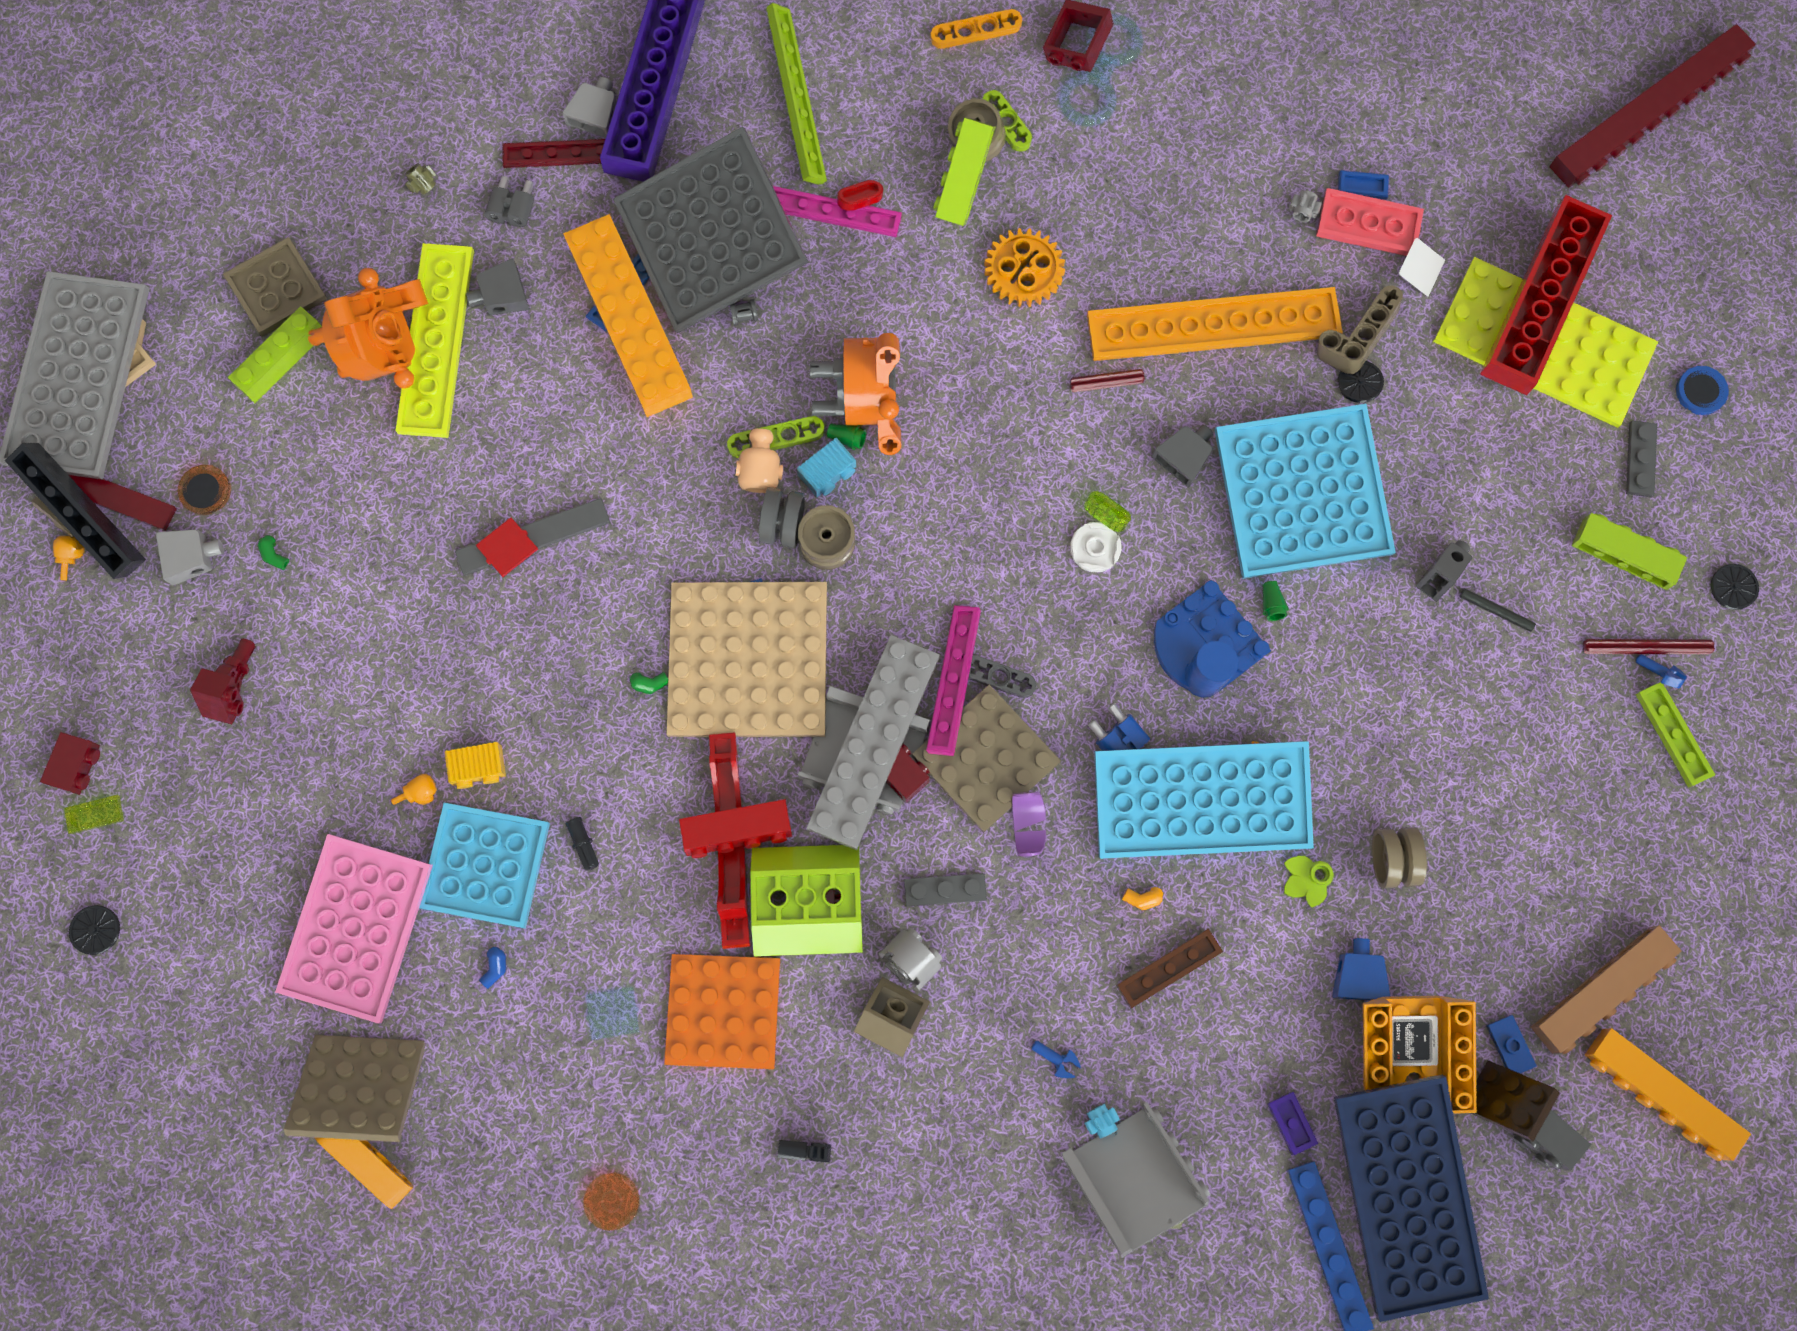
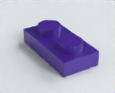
M1294 1092L1287 1093L1267 1103L1291 1155H1296L1319 1144Z

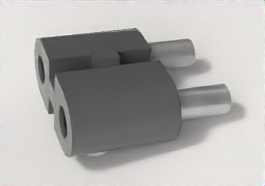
M502 176L499 186L494 187L491 191L485 217L491 222L504 224L505 221H508L511 226L525 227L534 203V197L531 195L534 183L527 180L525 181L523 191L515 190L514 193H510L509 189H507L510 179Z

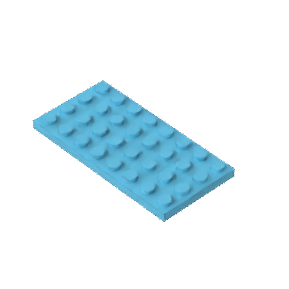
M1309 741L1094 751L1100 859L1314 848Z

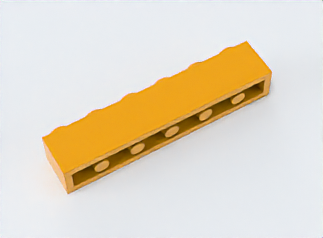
M1602 1029L1585 1053V1056L1591 1060L1589 1064L1601 1073L1606 1071L1614 1077L1612 1082L1623 1090L1627 1091L1630 1089L1637 1095L1635 1099L1647 1108L1652 1106L1660 1112L1658 1117L1671 1126L1676 1124L1683 1130L1681 1134L1693 1143H1701L1706 1147L1705 1153L1717 1161H1734L1750 1137V1132L1614 1029Z

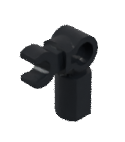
M779 1140L778 1158L806 1160V1157H808L809 1161L830 1162L832 1144L811 1143V1146H808V1142Z

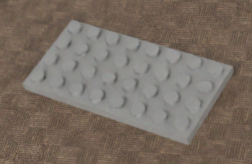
M47 271L0 451L1 465L9 466L4 460L22 443H40L68 475L103 479L149 293V288L145 284Z

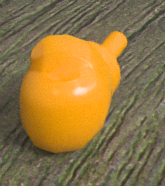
M58 536L53 542L55 563L61 564L60 580H67L68 564H75V559L82 557L85 552L83 545L74 536Z
M421 774L403 786L404 793L391 799L393 805H396L407 799L410 803L429 804L434 800L433 795L437 791L436 784L430 775Z

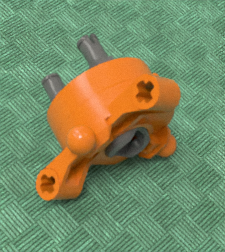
M883 333L876 338H844L843 358H835L833 361L810 362V379L834 378V380H837V398L835 400L812 401V416H844L846 425H878L879 450L885 455H894L901 449V429L894 420L899 413V405L896 402L895 365L900 359V342L898 337L893 333Z

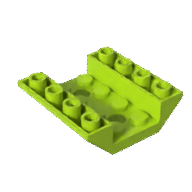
M845 845L752 848L750 875L751 928L754 957L863 953L859 846L857 850ZM830 889H837L841 893V899L836 904H830L825 899V895ZM776 891H782L786 894V901L781 906H776L771 902V896Z

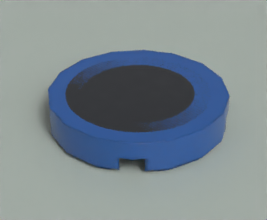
M1695 366L1688 369L1679 378L1676 384V396L1685 409L1687 408L1697 415H1709L1718 411L1726 403L1729 389L1724 376L1716 369L1708 366Z

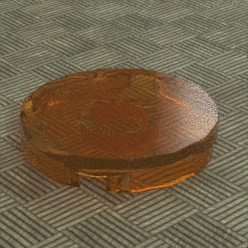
M618 1173L603 1174L594 1179L586 1189L583 1199L584 1211L589 1221L597 1228L607 1231L619 1230L630 1224L637 1215L640 1205L639 1191L635 1183L626 1175Z

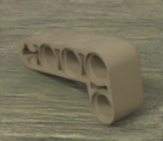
M1393 285L1384 287L1350 337L1334 330L1324 331L1320 335L1317 346L1318 358L1344 373L1354 374L1358 372L1398 314L1403 298L1401 289Z

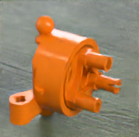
M363 268L358 274V281L365 288L324 302L326 311L323 316L322 327L310 330L308 334L311 336H308V340L313 346L325 343L331 359L337 365V372L342 378L352 377L361 381H369L395 373L394 382L400 388H409L414 383V375L407 368L411 365L415 346L403 311L428 304L421 281L417 279L385 289L384 286H378L379 275L373 268Z

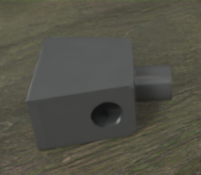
M513 258L479 273L477 280L480 289L466 292L470 307L485 304L489 315L530 310L520 274Z
M1201 425L1196 432L1188 426H1184L1155 449L1152 458L1189 488L1213 450V447L1207 443L1213 436V432L1206 425Z
M1458 540L1456 543L1451 542L1439 554L1415 587L1437 602L1456 583L1472 560V556L1468 553L1470 546L1462 540ZM1439 574L1444 580L1435 589L1430 585V582Z

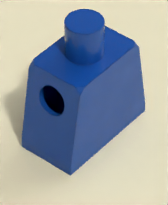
M1353 938V954L1344 953L1339 956L1332 998L1371 1001L1380 997H1390L1384 957L1381 955H1370V939Z

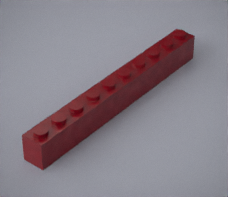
M1735 24L1557 155L1549 168L1568 188L1575 183L1578 186L1590 177L1589 173L1592 170L1600 171L1609 162L1607 159L1611 156L1614 159L1619 157L1627 149L1625 146L1629 143L1635 145L1645 136L1644 132L1646 130L1654 131L1663 122L1661 119L1665 116L1668 119L1673 117L1681 109L1679 106L1683 103L1687 106L1698 97L1697 93L1700 90L1705 93L1716 83L1715 79L1718 77L1724 79L1734 70V65L1737 64L1739 67L1752 56L1750 52L1756 46V43L1738 24Z

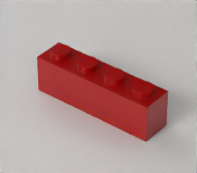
M786 799L679 819L683 848L686 856H691V858H702L707 856V853L714 851L729 853L734 851L735 847L741 846L755 848L760 846L762 842L767 841L782 843L787 841V838L792 837Z

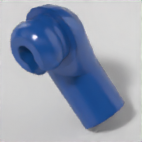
M492 947L488 950L489 970L479 979L481 984L487 989L506 972V955L498 947Z

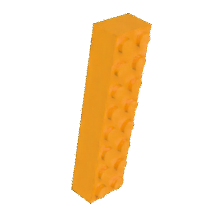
M610 214L563 233L568 248L646 417L693 398L687 379Z

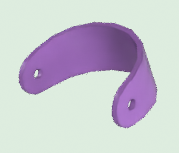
M1040 792L1013 793L1012 810L1017 855H1039L1045 847L1046 830L1015 831L1046 820L1043 798Z

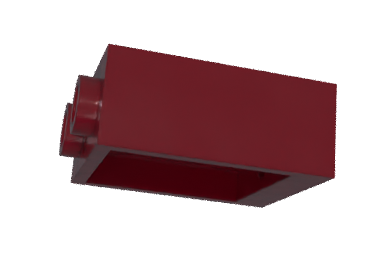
M1065 0L1043 45L1046 60L1055 66L1062 65L1071 67L1076 71L1091 72L1114 25L1110 9L1078 1ZM1072 23L1096 29L1085 54L1060 48Z

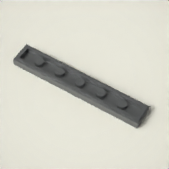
M599 498L520 528L526 530L530 540L538 549L611 522L603 500ZM478 543L455 551L464 576L492 566V564H487V558L476 547Z

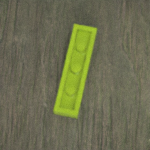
M1659 682L1635 694L1687 787H1692L1715 776L1714 771L1664 684Z

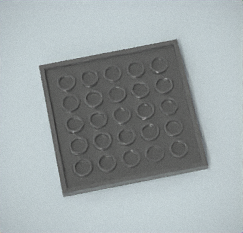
M743 126L613 199L673 329L677 333L809 263L750 137Z

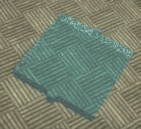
M633 987L586 995L588 1008L586 1019L590 1023L592 1040L639 1032L637 1017L639 1008L636 1007Z

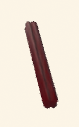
M1586 639L1583 641V651L1585 654H1711L1715 649L1714 641L1711 639Z

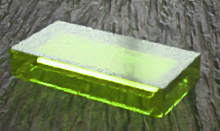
M119 795L64 808L68 834H75L124 821Z

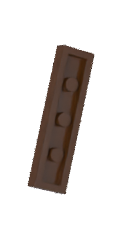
M1207 929L1116 986L1130 1009L1218 956L1223 950L1211 931Z

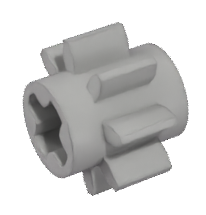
M1301 191L1299 195L1294 194L1289 206V210L1294 211L1293 218L1300 222H1309L1311 217L1316 219L1322 205L1321 202H1317L1318 196L1311 191Z

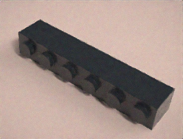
M22 443L4 460L113 579L128 577L146 560L40 443Z

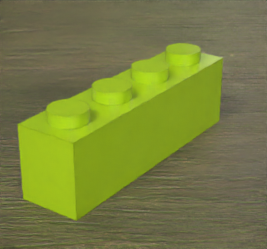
M964 118L963 122L959 121L955 133L958 141L956 147H951L948 161L951 162L949 171L944 172L941 180V186L944 187L941 196H937L933 210L937 211L936 218L962 226L967 224L994 135L995 126L970 118Z
M300 306L227 378L253 403H256L313 347L308 340V336H311L308 332L322 327L321 324Z
M1590 513L1582 520L1571 545L1665 590L1677 584L1688 558L1680 554L1675 548L1662 546L1649 536H1641L1632 532L1631 528L1625 525H1617L1608 521V518L1604 515Z

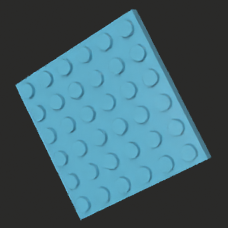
M1367 404L1232 424L1214 429L1242 579L1388 556L1396 553Z

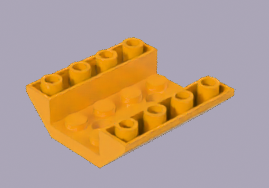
M1391 996L1364 1002V1090L1406 1082L1407 1076L1413 1072L1418 1073L1419 1079L1444 1075L1447 1079L1453 1113H1476V1002L1444 996ZM1392 1016L1438 1017L1437 1065L1393 1066Z

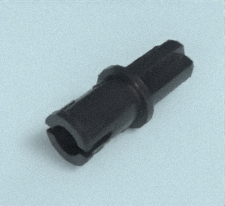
M576 817L567 821L565 825L574 843L572 848L576 849L584 870L595 869L599 866V862L591 844L593 840L588 837L582 818Z

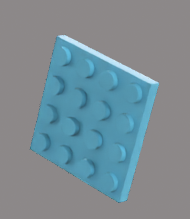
M443 803L429 864H432L433 867L419 909L526 929L550 823Z

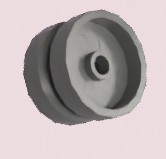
M767 488L760 513L759 543L773 545L777 541L780 531L782 547L796 549L799 541L798 526L804 515L805 493L791 491L787 495L784 505L782 489Z

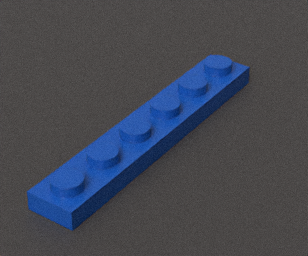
M1315 1161L1287 1169L1343 1331H1370L1374 1329Z

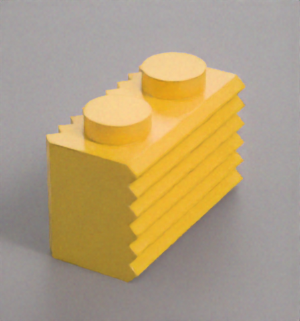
M498 742L444 751L448 782L453 786H457V789L473 787V782L483 781V784H493L499 782L500 777H506L502 746Z

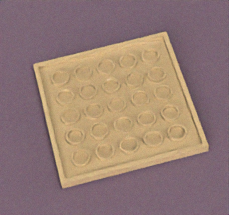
M827 582L671 583L667 736L709 737L711 734L735 732L736 737H826Z

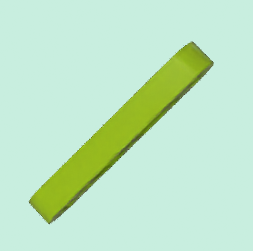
M809 416L759 429L771 430L773 442L770 444V449L778 450L819 440L824 434V423L819 417ZM814 423L815 427L820 426L817 429V433L812 434L811 430L803 431L804 437H800L798 426L802 425V430L809 429V424ZM786 429H792L796 435L792 440H784L781 437L782 432ZM751 430L736 433L729 437L727 447L733 457L739 458L743 450L750 448V444L742 446L741 451H737V448H732V446L736 445L735 441L740 440L741 444L749 443L748 437Z

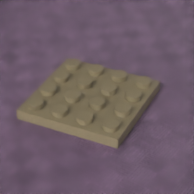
M990 684L963 707L954 756L928 754L926 751L928 740L912 753V757L917 762L920 761L926 766L930 772L929 775L983 833L1013 806V793L1029 792L1061 762Z
M315 1035L284 1127L285 1135L400 1142L424 1056L425 1042L420 1040Z

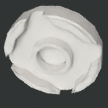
M1089 522L1080 527L1074 533L1070 543V552L1074 562L1089 572H1103L1110 569L1118 561L1122 551L1121 540L1114 532V529L1101 522Z

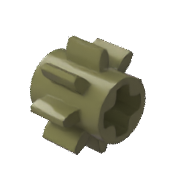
M417 163L405 173L408 180L405 185L412 193L420 192L424 195L436 185L433 178L436 173L429 165L421 166Z

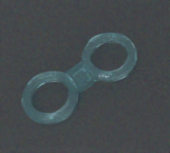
M1111 14L1114 25L1123 26L1131 33L1134 41L1131 49L1121 55H1111L1101 50L1091 72L1072 77L1067 80L1061 89L1059 96L1061 111L1068 120L1076 125L1086 127L1100 125L1107 121L1115 111L1117 99L1115 90L1109 83L1115 68L1134 61L1142 51L1143 46L1141 29L1135 21L1126 16ZM1095 28L1088 29L1086 37L1087 47L1096 32ZM1083 84L1095 85L1104 92L1107 100L1106 106L1102 111L1094 115L1080 114L1070 104L1069 95L1072 90Z

